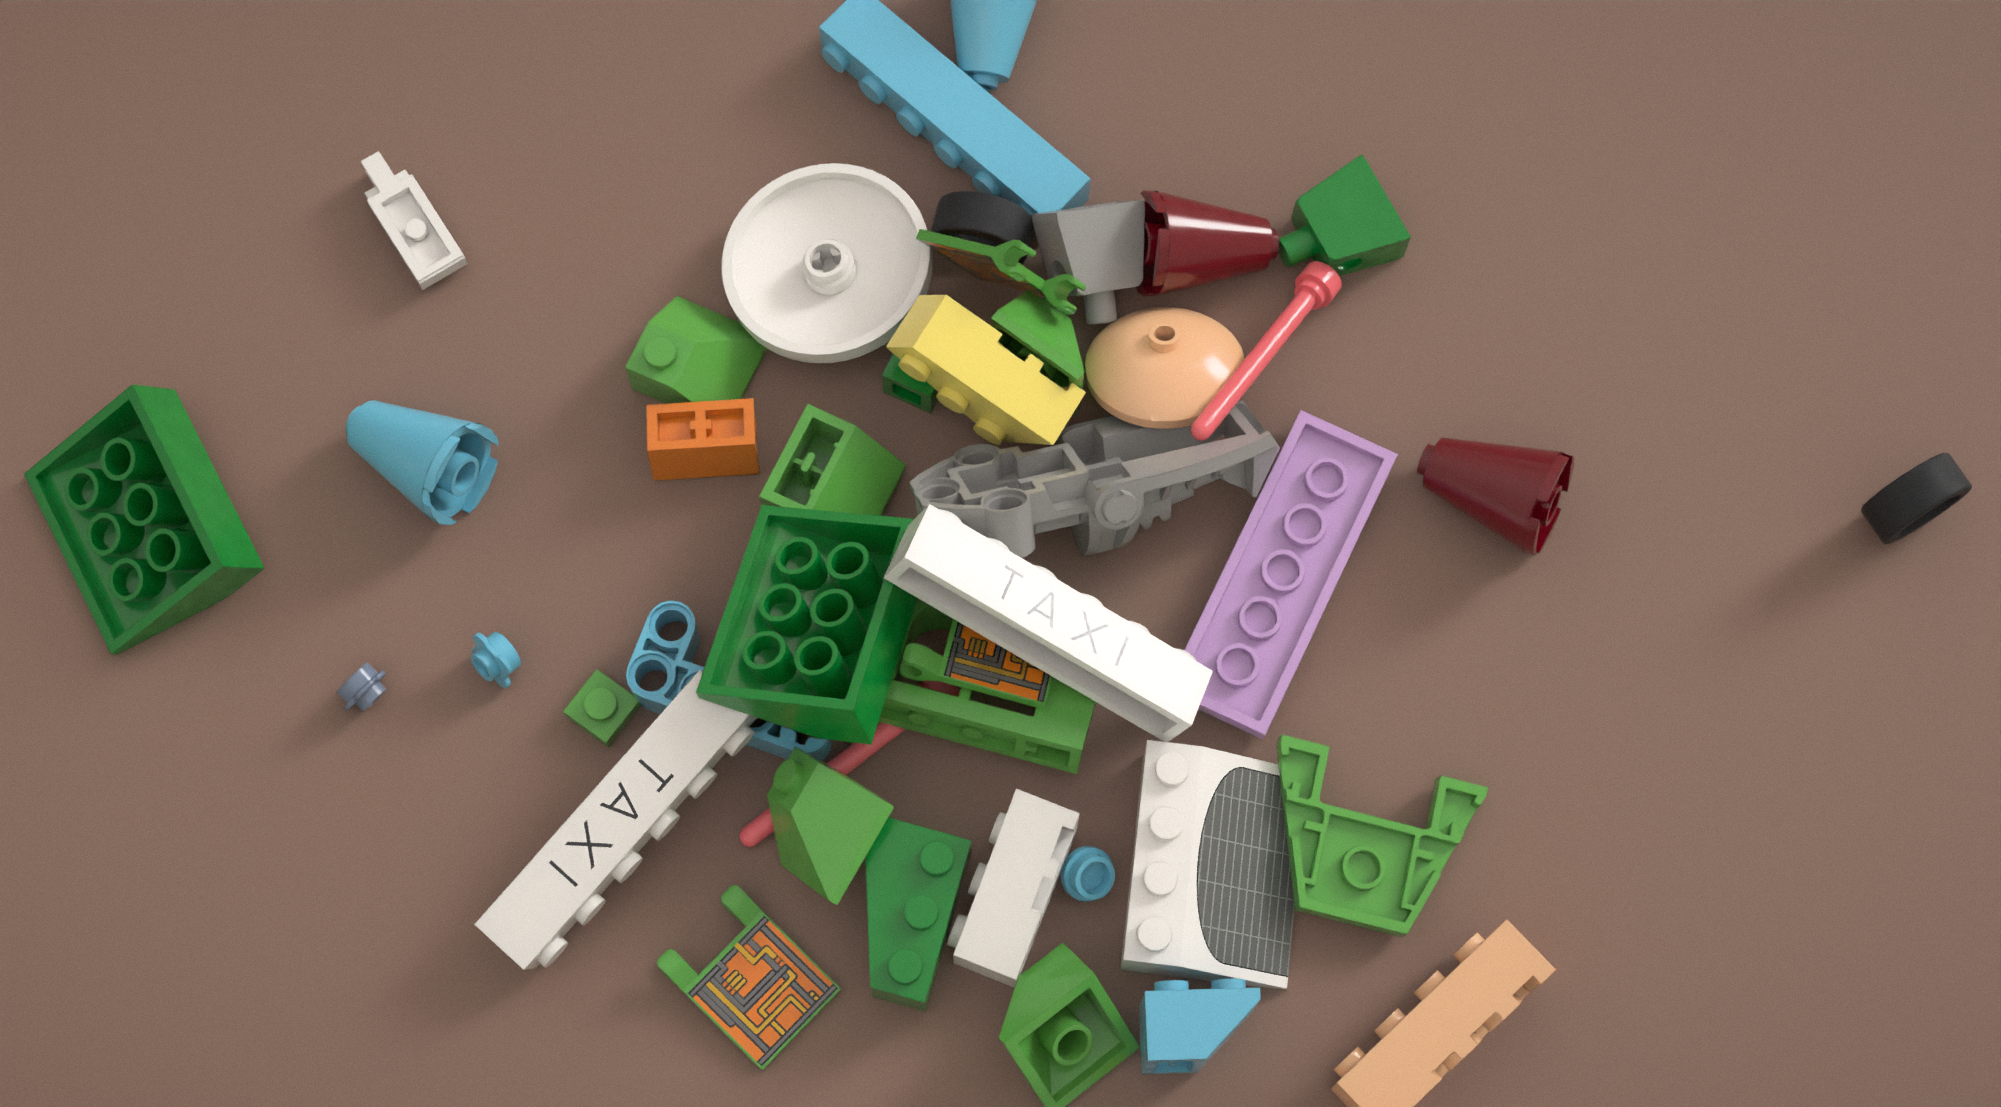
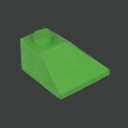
M1030 290L995 312L991 317V326L1002 333L998 341L1023 361L1031 353L1044 362L1039 372L1058 386L1068 387L1069 384L1074 383L1083 390L1084 368L1072 320L1068 318V314L1053 306L1046 296L1040 298ZM1081 401L1075 409L1073 415H1075L1077 411L1081 408Z
M676 296L648 322L625 369L633 390L665 404L743 399L767 348L757 342L741 323Z
M794 747L789 758L782 762L776 770L773 785L767 794L781 866L828 901L838 905L894 806L844 773Z
M1063 942L1018 977L999 1035L1000 1041L1044 1107H1065L1140 1048L1094 972Z

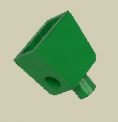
M1361 155L1296 200L1291 216L1296 230L1279 238L1278 253L1288 268L1312 257L1314 261L1329 265L1339 276L1404 257L1411 236L1364 155Z

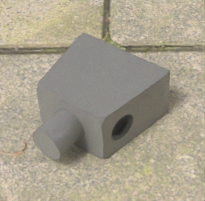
M1144 199L1115 201L1031 214L1048 279L1061 274H1070L1086 285L1085 291L1074 289L1068 294V296L1083 295L1086 324L1117 321L1114 290L1140 286L1143 281Z

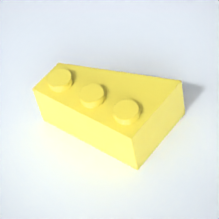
M919 295L886 346L888 350L900 359L899 367L910 377L921 382H927L938 391L936 395L938 401L948 409L956 413H964L976 423L973 427L974 431L988 442L1000 445L1001 442L1054 445L1086 392L1074 383L1069 384L1068 387H1060L1039 372L1044 362L1031 353L1025 361L1015 356L998 341L1002 336L1001 332L948 295Z

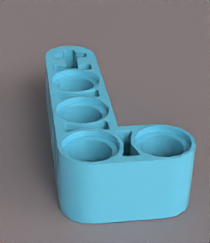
M671 600L661 602L652 609L627 667L626 678L632 694L642 707L661 714L699 670L703 671L705 668L692 663L699 647L700 633L694 614L688 606L681 602ZM678 621L688 626L686 633L679 640L666 641L660 638L662 628L670 622ZM657 670L668 675L666 683L659 690L645 691L639 687L641 679L648 672ZM767 721L760 727L751 728L755 733L746 744L788 759L794 747H797L822 761L829 754L833 740L809 737L806 744L802 745L799 744L795 730L793 731L792 729Z

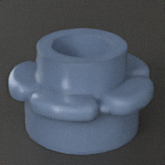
M368 662L360 667L336 692L347 703L344 709L349 711L357 705L363 712L366 711L387 690L380 682L386 675V672L382 670L378 673Z

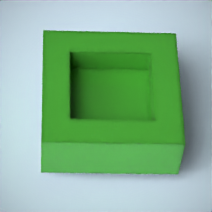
M596 669L563 713L568 719L609 748L639 710L641 704L634 695Z

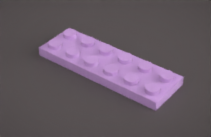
M1300 410L1184 650L1190 653L1196 659V662L1213 671L1198 710L1264 740L1397 458V453Z

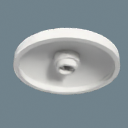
M830 163L807 166L791 171L760 189L749 199L733 221L722 254L721 269L725 293L735 315L745 330L761 345L781 356L808 363H835L863 356L889 342L918 296L927 294L932 276L933 253L930 247L916 239L919 229L927 230L926 224L910 196L895 182L873 170L850 164Z

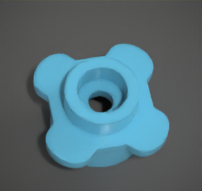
M479 632L473 636L475 647L471 650V662L474 668L485 680L491 682L495 679L501 687H509L511 685L509 675L521 666V660L517 651L498 632H493L488 637Z

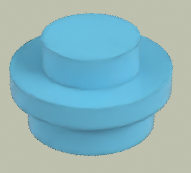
M1082 846L1072 851L1065 859L1061 869V883L1066 893L1074 899L1083 902L1094 901L1104 897L1113 887L1115 870L1110 857L1103 850L1094 846Z

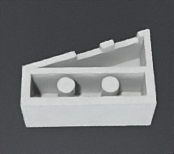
M1019 789L1015 790L1007 814L1000 811L992 829L989 843L995 846L988 864L980 862L971 881L968 894L975 896L968 917L959 913L950 933L947 945L955 948L953 954L954 964L1015 988L1017 979L1022 973L1060 877L1062 865L1075 839L1080 813Z

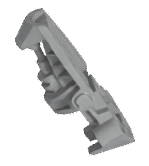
M1238 401L1213 434L1204 441L1196 440L1192 436L1191 426L1171 429L1147 428L1125 422L1115 416H1109L1066 427L1057 438L1054 446L1022 453L1018 446L999 449L997 446L990 444H974L963 447L956 451L953 456L938 462L917 475L909 482L915 498L917 516L929 504L937 509L949 511L955 514L964 525L986 538L999 540L1008 547L1010 552L1020 558L1028 556L1036 548L1034 534L1068 526L1071 527L1081 555L1087 556L1124 547L1132 540L1140 524L1147 530L1152 526L1153 518L1159 516L1163 522L1168 521L1171 518V505L1194 496V489L1220 478L1230 484L1247 489L1252 497H1257L1280 447L1270 432L1265 431L1243 401ZM1225 434V439L1211 442L1212 440Z

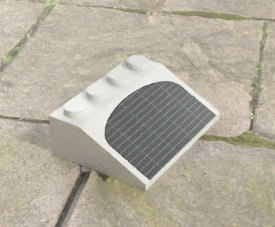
M1147 740L1143 754L1120 970L1206 981L1236 978L1244 979L1248 986L1286 990L1295 906L1278 764L1203 746Z

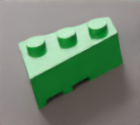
M889 817L866 855L869 972L872 997L926 1012L972 854V840Z

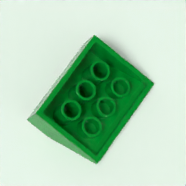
M130 385L24 473L112 655H118L228 598L265 569L175 389Z
M761 505L696 690L698 697L816 738L871 745L917 601V597L884 579V576L908 525L914 519Z

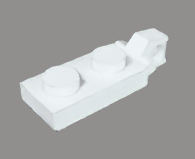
M379 151L361 161L366 174L374 185L372 189L365 192L367 202L422 290L468 264L464 254L412 174L409 175L406 170H403L394 175Z

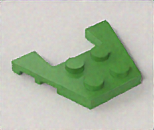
M1282 734L1277 739L1276 752L1295 911L1398 937L1407 935L1441 876L1440 873L1454 848L1463 838V833L1474 813L1487 796L1488 787L1440 775L1434 782L1426 829L1324 804L1320 801V793L1330 747Z

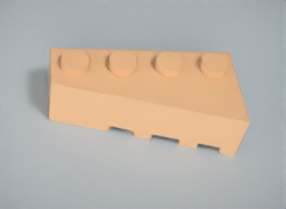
M1505 920L1486 940L1477 932L1453 955L1461 963L1446 978L1437 970L1414 992L1421 1002L1407 1016L1397 1008L1374 1031L1382 1039L1367 1054L1357 1047L1334 1069L1341 1079L1331 1090L1347 1107L1415 1106L1440 1082L1448 1071L1452 1070L1482 1041V1038L1488 1032H1491L1513 1012L1526 995L1539 984H1542L1556 969L1508 920Z

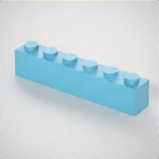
M846 0L819 26L821 54L825 61L836 71L842 73L846 70L858 80L861 91L872 102L878 105L884 102L896 113L898 122L907 132L916 137L921 134L934 145L935 153L946 165L953 169L959 166L972 177V183L979 192L1005 198L1021 206L1029 214L1082 207L1089 199L1091 178L879 0Z

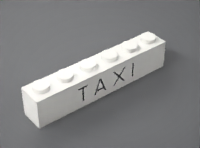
M931 504L908 525L884 576V579L1164 742H1169L1192 726L1213 672L1196 662V659L1187 651L1169 646L1152 636L1143 625L1125 620L1105 608L1097 598L1076 591L1059 581L1048 569L1030 564L1010 552L1008 547L999 540L986 538L964 525L955 514L937 509Z
M699 670L474 924L523 970L536 968L539 964L547 968L561 955L568 945V942L563 938L577 921L584 926L598 913L606 902L600 896L614 879L622 883L636 870L643 860L638 854L641 848L651 837H654L657 841L661 840L679 820L680 815L675 810L690 794L694 799L698 798L715 780L717 773L712 768L726 752L732 757L735 756L754 735L755 732L749 726L757 717L698 697L696 690L703 671Z

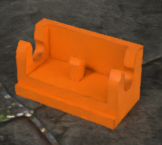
M754 398L646 405L647 453L653 481L760 474Z

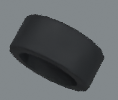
M958 191L946 194L939 200L931 232L993 247L1011 240H1020L1030 247L1034 226L1031 214L1021 206L1005 198L988 193ZM1028 255L1021 257L1018 263L1023 265Z
M1941 453L1917 465L1885 486L1862 506L1861 512L1884 544H1889L1907 536L1945 512L1961 500L1971 490L1972 485L1949 453Z

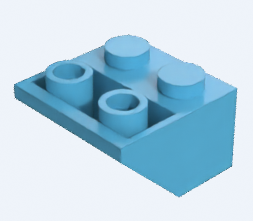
M1236 978L1211 981L1210 989L1189 990L1188 981L1184 980L1155 982L1154 990L1144 991L1139 1005L1141 1073H1198L1251 1015L1261 999L1260 987L1246 988V981Z

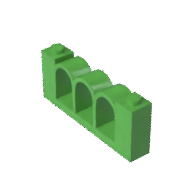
M919 599L913 610L879 722L1077 774L1097 702L1056 678L1052 677L1045 708H1036L1034 716L973 701L975 691L961 687L957 697L899 681L901 677L899 668L905 647L913 643L924 632L934 629L950 630L953 618Z

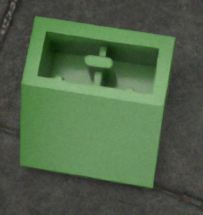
M807 404L759 495L761 505L882 516L906 470V464L856 425Z

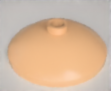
M1177 307L1147 308L1127 314L1117 321L1110 323L1094 338L1087 351L1085 360L1086 382L1097 403L1107 412L1125 422L1156 429L1187 427L1193 424L1243 362L1244 354L1235 336L1221 323L1206 315Z

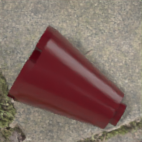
M1143 190L1140 193L1146 200L1144 201L1143 281L1140 286H1136V289L1143 296L1162 295L1263 271L1269 266L1270 260H1275L1278 255V233L1276 229L1271 228L1266 218L1156 190Z
M1442 437L1435 446L1428 444L1425 447L1418 464L1417 473L1424 476V488L1522 552L1535 556L1536 553L1539 554L1544 548L1559 517L1561 508L1557 506L1562 491L1568 492L1574 469V457L1562 451Z

